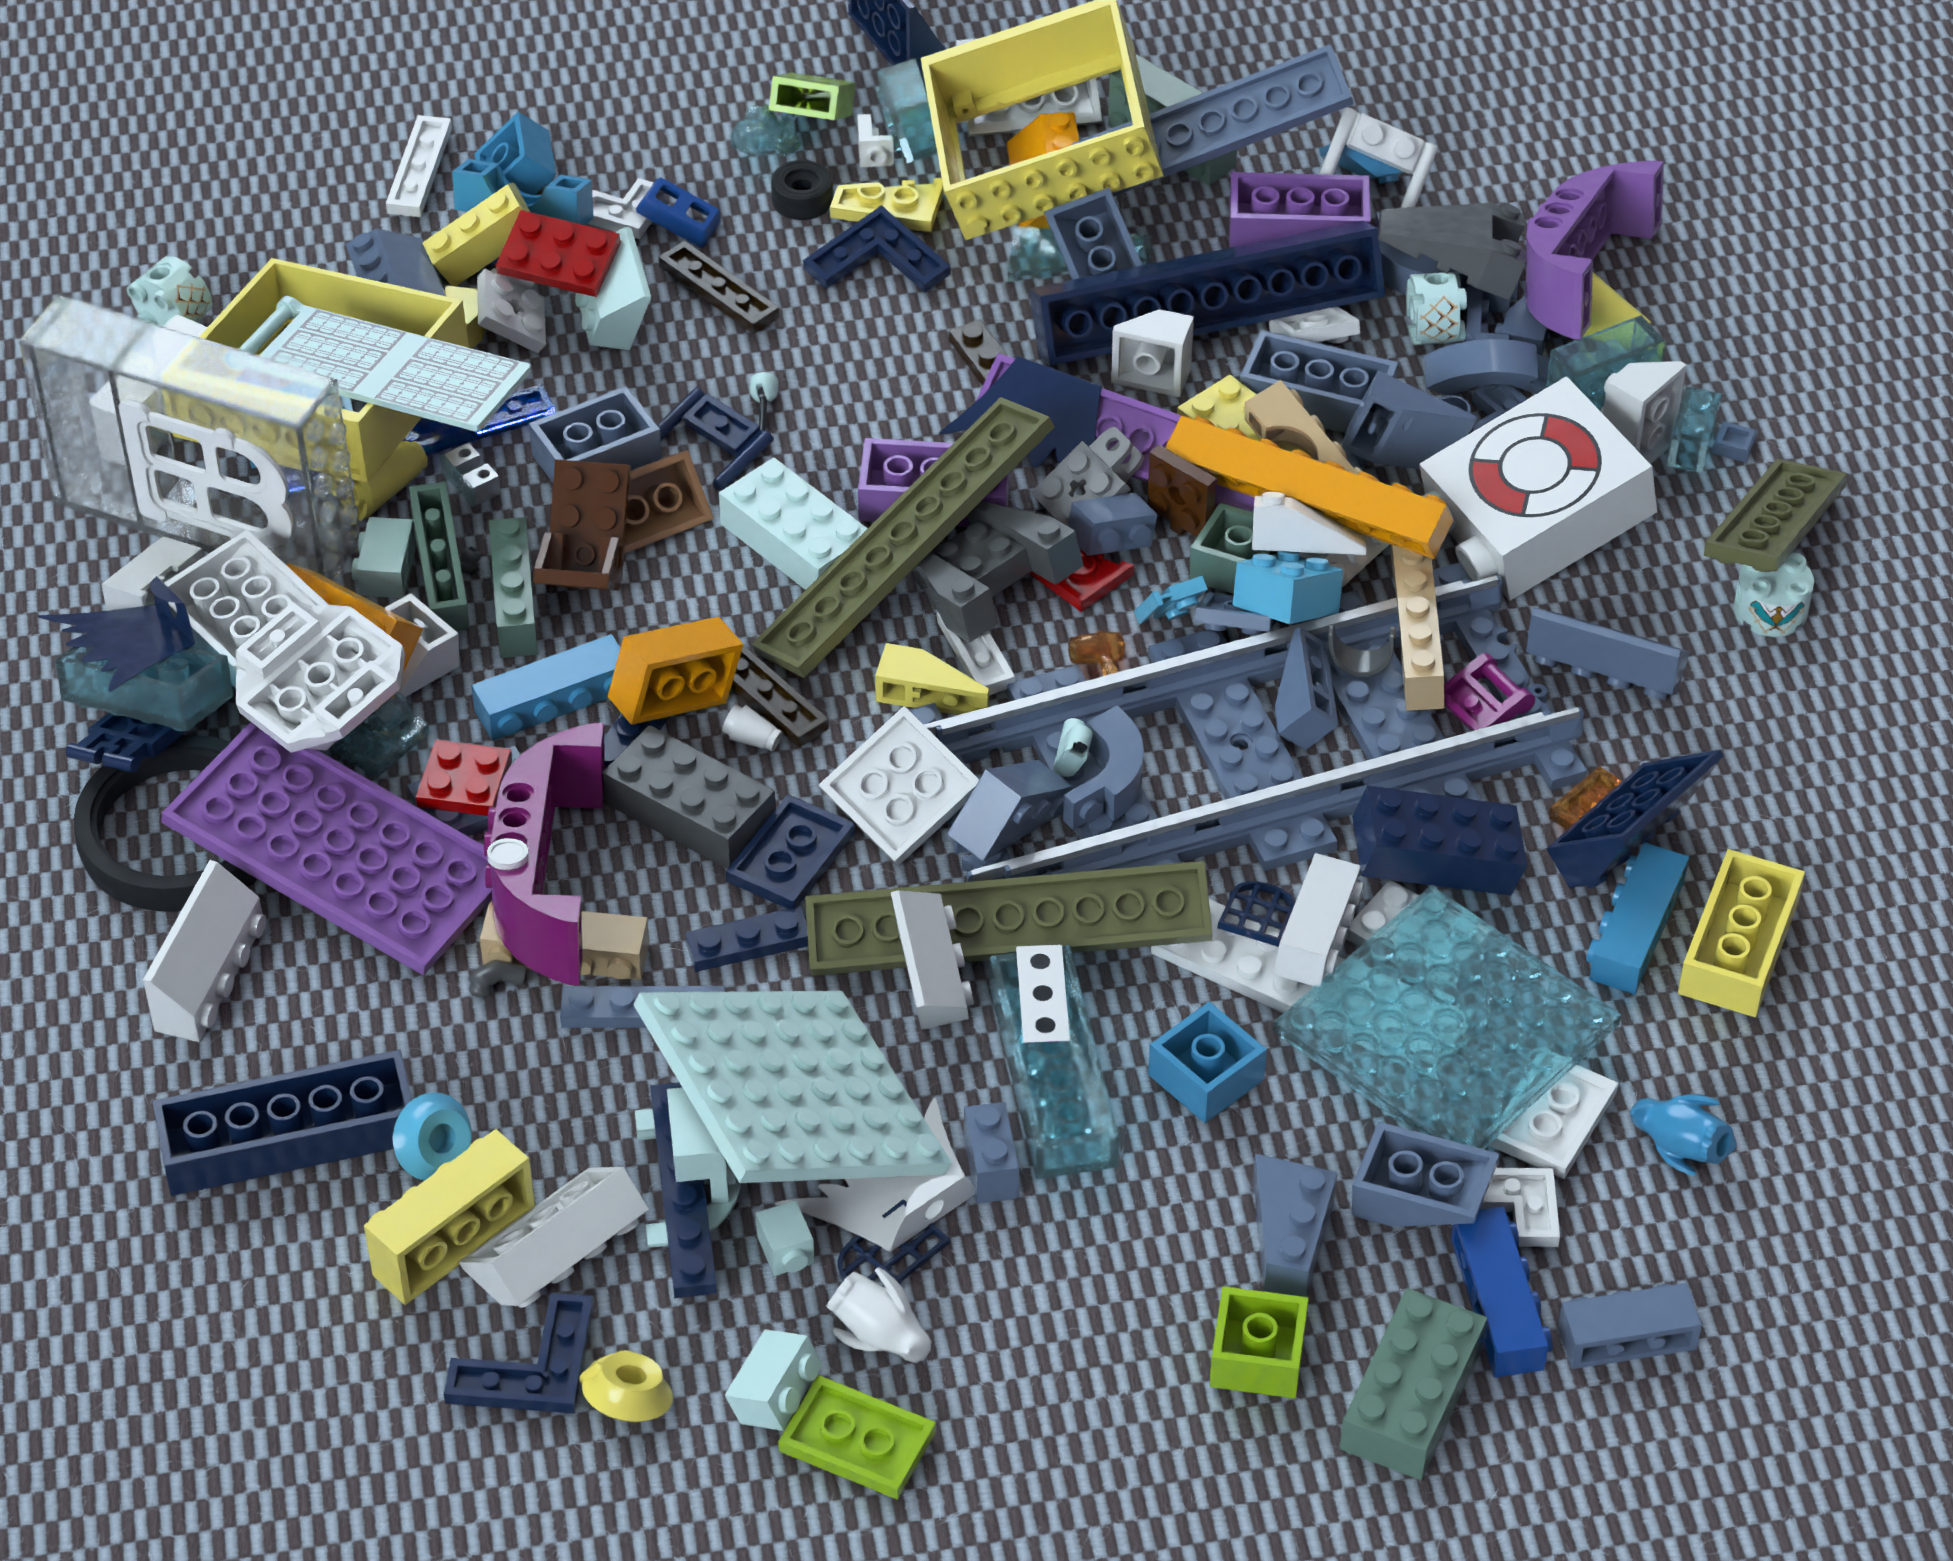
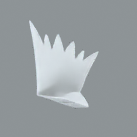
M933 1098L926 1111L924 1120L952 1162L945 1175L845 1179L849 1187L835 1184L818 1185L819 1189L828 1198L790 1199L775 1202V1205L796 1200L801 1213L837 1225L891 1252L927 1228L929 1224L934 1223L974 1196L976 1192L971 1181L965 1177L951 1148L936 1098ZM902 1199L907 1202L906 1207L902 1205L886 1218H883L882 1215Z

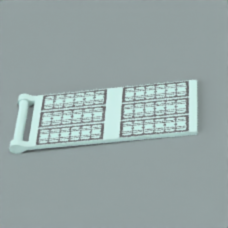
M287 295L277 303V310L238 350H232L225 357V365L231 372L242 373L250 371L476 432L483 428L531 373V365L529 363L305 306L294 297ZM287 319H294L256 359L251 358Z

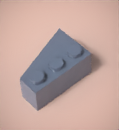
M1039 760L986 769L947 834L983 862L1050 820L1059 817L1063 813L1064 794L1071 791L1073 786Z
M1255 1153L1253 1192L1256 1202V1221L1259 1231L1264 1292L1301 1297L1308 1296L1335 1201L1337 1172Z

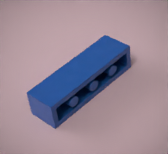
M1504 1206L1482 1209L1479 1211L1475 1223L1453 1224L1451 1241L1473 1312L1488 1317L1484 1348L1493 1377L1543 1371L1547 1352H1552V1337L1548 1326L1542 1327L1539 1318L1541 1316L1539 1295L1537 1291L1531 1292L1528 1284L1530 1281V1269L1527 1258L1519 1256L1517 1249L1519 1246V1235L1516 1224L1514 1222L1509 1223Z

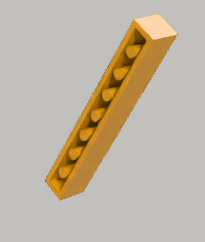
M1181 415L1165 447L1216 477L1217 485L1252 497L1262 496L1265 492L1283 493L1285 497L1294 498L1359 534L1432 559L1436 558L1454 521L1446 502L1437 496L1428 494L1423 497L1414 494L1404 485L1393 483L1390 486L1381 483L1369 473L1359 472V474L1346 471L1343 466L1336 462L1326 461L1322 463L1313 460L1310 455L1301 450L1294 449L1292 452L1283 450L1276 443L1268 439L1261 438L1257 441L1248 438L1246 434L1238 429L1229 427L1227 430L1215 427L1211 421L1203 417L1197 416L1195 419Z

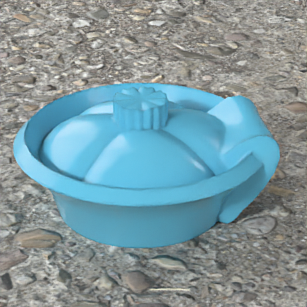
M426 1093L410 1101L399 1114L393 1132L395 1155L403 1169L415 1178L426 1180L442 1164L451 1162L465 1152L471 1145L472 1138L468 1114L457 1100L443 1093Z

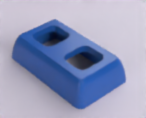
M658 178L653 182L636 207L638 214L701 248L707 244L721 222V213L718 208L664 178ZM659 191H662L677 199L674 205L669 206L658 200L656 195ZM691 207L707 216L704 222L700 223L687 216L686 212Z

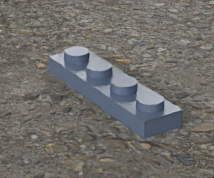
M563 986L560 1012L561 1028H647L633 1005L639 993L725 992V986Z

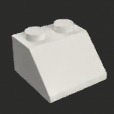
M1159 309L1115 325L1112 340L1111 383L1180 397L1191 370L1194 316Z

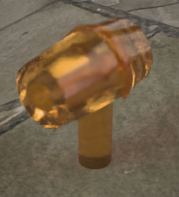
M1097 631V633L1070 637L1068 643L1069 658L1072 663L1099 664L1104 676L1118 673L1115 662L1123 660L1125 641L1120 632Z

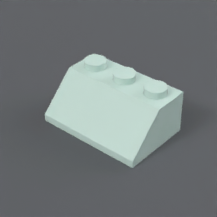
M624 227L616 231L620 235L621 243L597 297L580 293L575 295L576 306L580 307L582 315V329L586 330L589 344L592 346L630 350L651 299L632 228Z

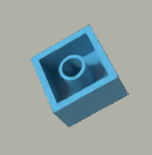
M1209 1001L1150 1044L1148 1075L1206 1124L1264 1081L1267 1049Z

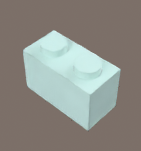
M369 517L366 531L359 534L358 551L360 556L359 558H354L352 562V579L358 580L361 596L403 598L405 596L417 546L413 519Z
M764 1329L727 1390L725 1397L740 1424L783 1431L792 1415L797 1411L802 1398L813 1380L817 1377L823 1364L807 1335Z

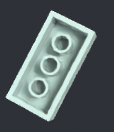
M774 457L719 492L721 525L805 590L868 529Z

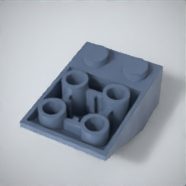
M1378 370L1348 425L1342 448L1376 464L1420 470L1419 464L1467 436L1477 420V416Z

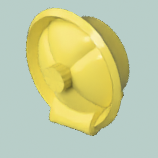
M629 1350L619 1351L602 1357L597 1361L595 1360L579 1377V1382L582 1385V1391L587 1401L599 1412L613 1419L626 1422L652 1420L665 1414L673 1403L672 1390L663 1379L660 1366L649 1357Z

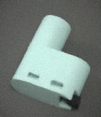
M1070 718L1064 722L1053 766L1054 771L1061 776H1073L1087 760L1093 733L1083 721Z

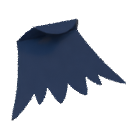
M1017 356L1009 368L983 396L941 430L939 434H949L969 429L1002 397L1050 417L1055 428L1029 453V458L1033 467L1037 468L1044 462L1051 451L1056 448V457L1060 464L1082 441L1088 447L1095 441L1097 412L1102 386Z
M157 576L150 584L151 592L155 595L154 605L100 612L37 616L49 621L76 625L62 629L63 632L86 633L66 643L67 646L96 647L83 657L82 662L111 659L101 669V672H106L118 668L109 683L108 692H112L132 677L156 663L195 645L184 602ZM168 602L175 603L177 610L176 618L172 615Z

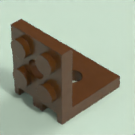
M1157 445L1149 452L1147 504L1157 515L1159 514L1170 521V529L1179 535H1183L1187 531L1198 537L1217 508L1215 507L1217 478L1163 446Z

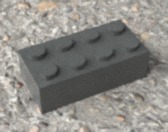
M651 725L602 772L605 804L726 869L729 868L776 809L775 790Z

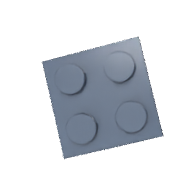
M1208 592L1196 607L1195 622L1204 623V627L1210 630L1222 631L1226 630L1227 626L1242 628L1241 632L1244 634L1259 635L1263 634L1264 631L1270 632L1277 621L1265 615L1234 607V595Z

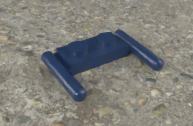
M695 387L657 424L660 429L661 441L681 421H684L687 427L736 457L713 480V487L718 491L724 490L774 441L773 436L768 431H762L759 425L708 393L704 394L698 387Z

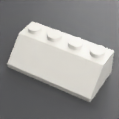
M209 860L143 979L154 1031L200 1042L206 1029L214 1025L222 999L230 995L235 975L240 967L243 968L247 964L250 948L255 938L262 936L266 925V916L262 914L259 896L216 861Z
M624 1167L588 1168L459 1261V1264L500 1305L519 1306V1308H522L536 1301L541 1296L539 1290L548 1283H558L574 1272L572 1266L582 1258L590 1259L605 1250L607 1247L605 1242L615 1234L618 1236L623 1235L634 1229L639 1224L637 1218L649 1209Z

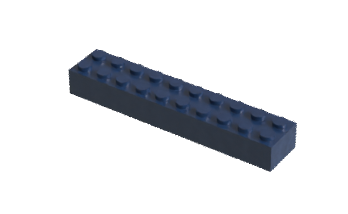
M1365 221L1029 288L1038 356L1050 366L1112 353L1113 328L1115 325L1159 309L1194 316L1193 336L1385 297L1378 229Z

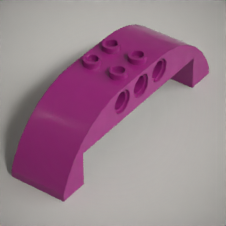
M590 723L556 733L536 743L522 753L509 767L501 781L496 808H489V832H485L484 856L486 857L488 847L500 839H517L528 847V861L518 869L500 870L490 864L486 865L485 886L486 888H492L493 919L500 939L515 958L530 969L568 985H580L583 963L581 896L543 895L555 807L603 808L604 787L602 772L605 770L604 723Z

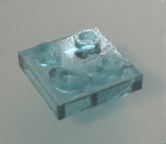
M397 691L343 739H339L329 749L377 779L429 734V726L427 722L412 714L410 704Z

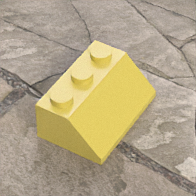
M510 183L422 242L435 268L451 286L456 287L500 256L520 210L530 212L517 186L514 183Z

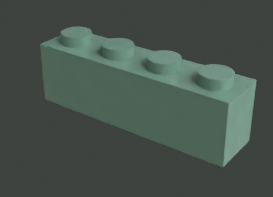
M446 481L409 486L411 511L427 606L455 631L470 629L468 606Z
M526 517L489 520L500 658L538 655Z

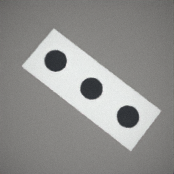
M1062 945L1017 946L1023 1043L1070 1041Z

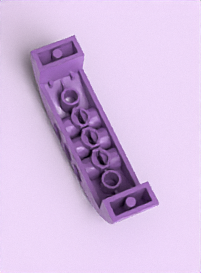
M1663 161L1619 163L1583 172L1558 186L1545 203L1539 206L1536 215L1529 219L1526 235L1525 301L1529 312L1545 327L1561 335L1579 340L1591 326L1593 259L1611 234L1652 239L1662 225Z

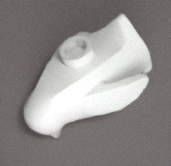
M881 1268L875 1269V1272L885 1287L859 1273L852 1272L842 1282L826 1305L853 1332L850 1333L834 1328L833 1333L835 1336L854 1349L891 1352L914 1363L924 1360L930 1352L931 1340L919 1324L901 1285Z

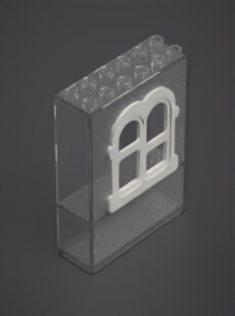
M62 295L56 296L19 341L54 504L158 537L164 536L202 548V551L211 553L247 529L285 565L291 563L315 571L330 580L340 575L346 560L352 552L355 553L358 550L360 534L357 520L358 507L355 505L354 480L351 478L350 453L347 451L346 425L343 424L342 398L339 396L337 379ZM171 432L195 439L201 444L206 470L175 459ZM217 447L237 452L251 460L259 470L260 482L258 484H250L223 475ZM179 477L185 478L190 482L180 480ZM209 487H214L239 496H243L247 499L252 500L253 502L209 489Z

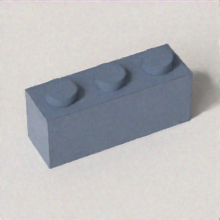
M1687 1283L1676 1285L1660 1284L1654 1288L1631 1292L1621 1290L1611 1295L1593 1298L1577 1297L1570 1301L1562 1302L1558 1322V1330L1571 1369L1697 1350L1702 1327Z

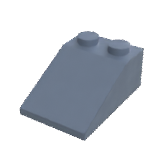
M1378 1122L1352 1184V1216L1391 1227L1475 1223L1500 1160V1154Z

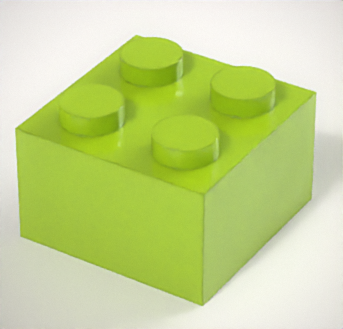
M1222 1286L1211 1357L1209 1387L1296 1399L1306 1328L1308 1297Z

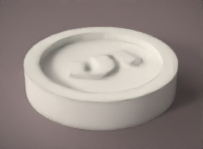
M506 838L497 840L488 847V862L500 870L518 869L528 861V847L517 839Z

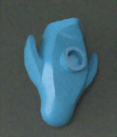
M1694 1093L1677 1096L1671 1100L1643 1098L1638 1100L1630 1111L1633 1124L1639 1130L1646 1132L1654 1140L1658 1152L1666 1163L1678 1171L1695 1176L1697 1172L1684 1161V1158L1718 1164L1731 1154L1737 1145L1731 1126L1701 1107L1703 1105H1720L1719 1100L1706 1095Z

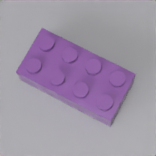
M1231 172L1229 248L1365 221L1369 224L1371 222L1369 176Z
M865 438L858 485L859 521L875 522L953 443ZM1011 472L982 501L1008 507ZM968 515L957 526H970Z

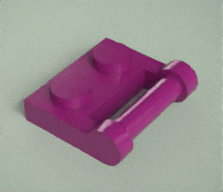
M1483 653L1476 657L1444 684V706L1470 731L1510 721L1518 713L1528 712L1534 706L1536 700L1531 692L1526 688L1521 689L1497 667V661L1489 653ZM1480 678H1488L1508 698L1503 703H1500L1478 680Z

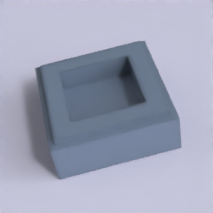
M1723 421L1713 443L1712 454L1747 463L1756 442L1758 430Z

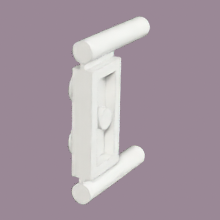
M1344 108L1319 174L1334 175L1344 146L1347 145L1350 149L1408 174H1413L1400 208L1415 207L1438 147L1366 114H1360L1352 108Z

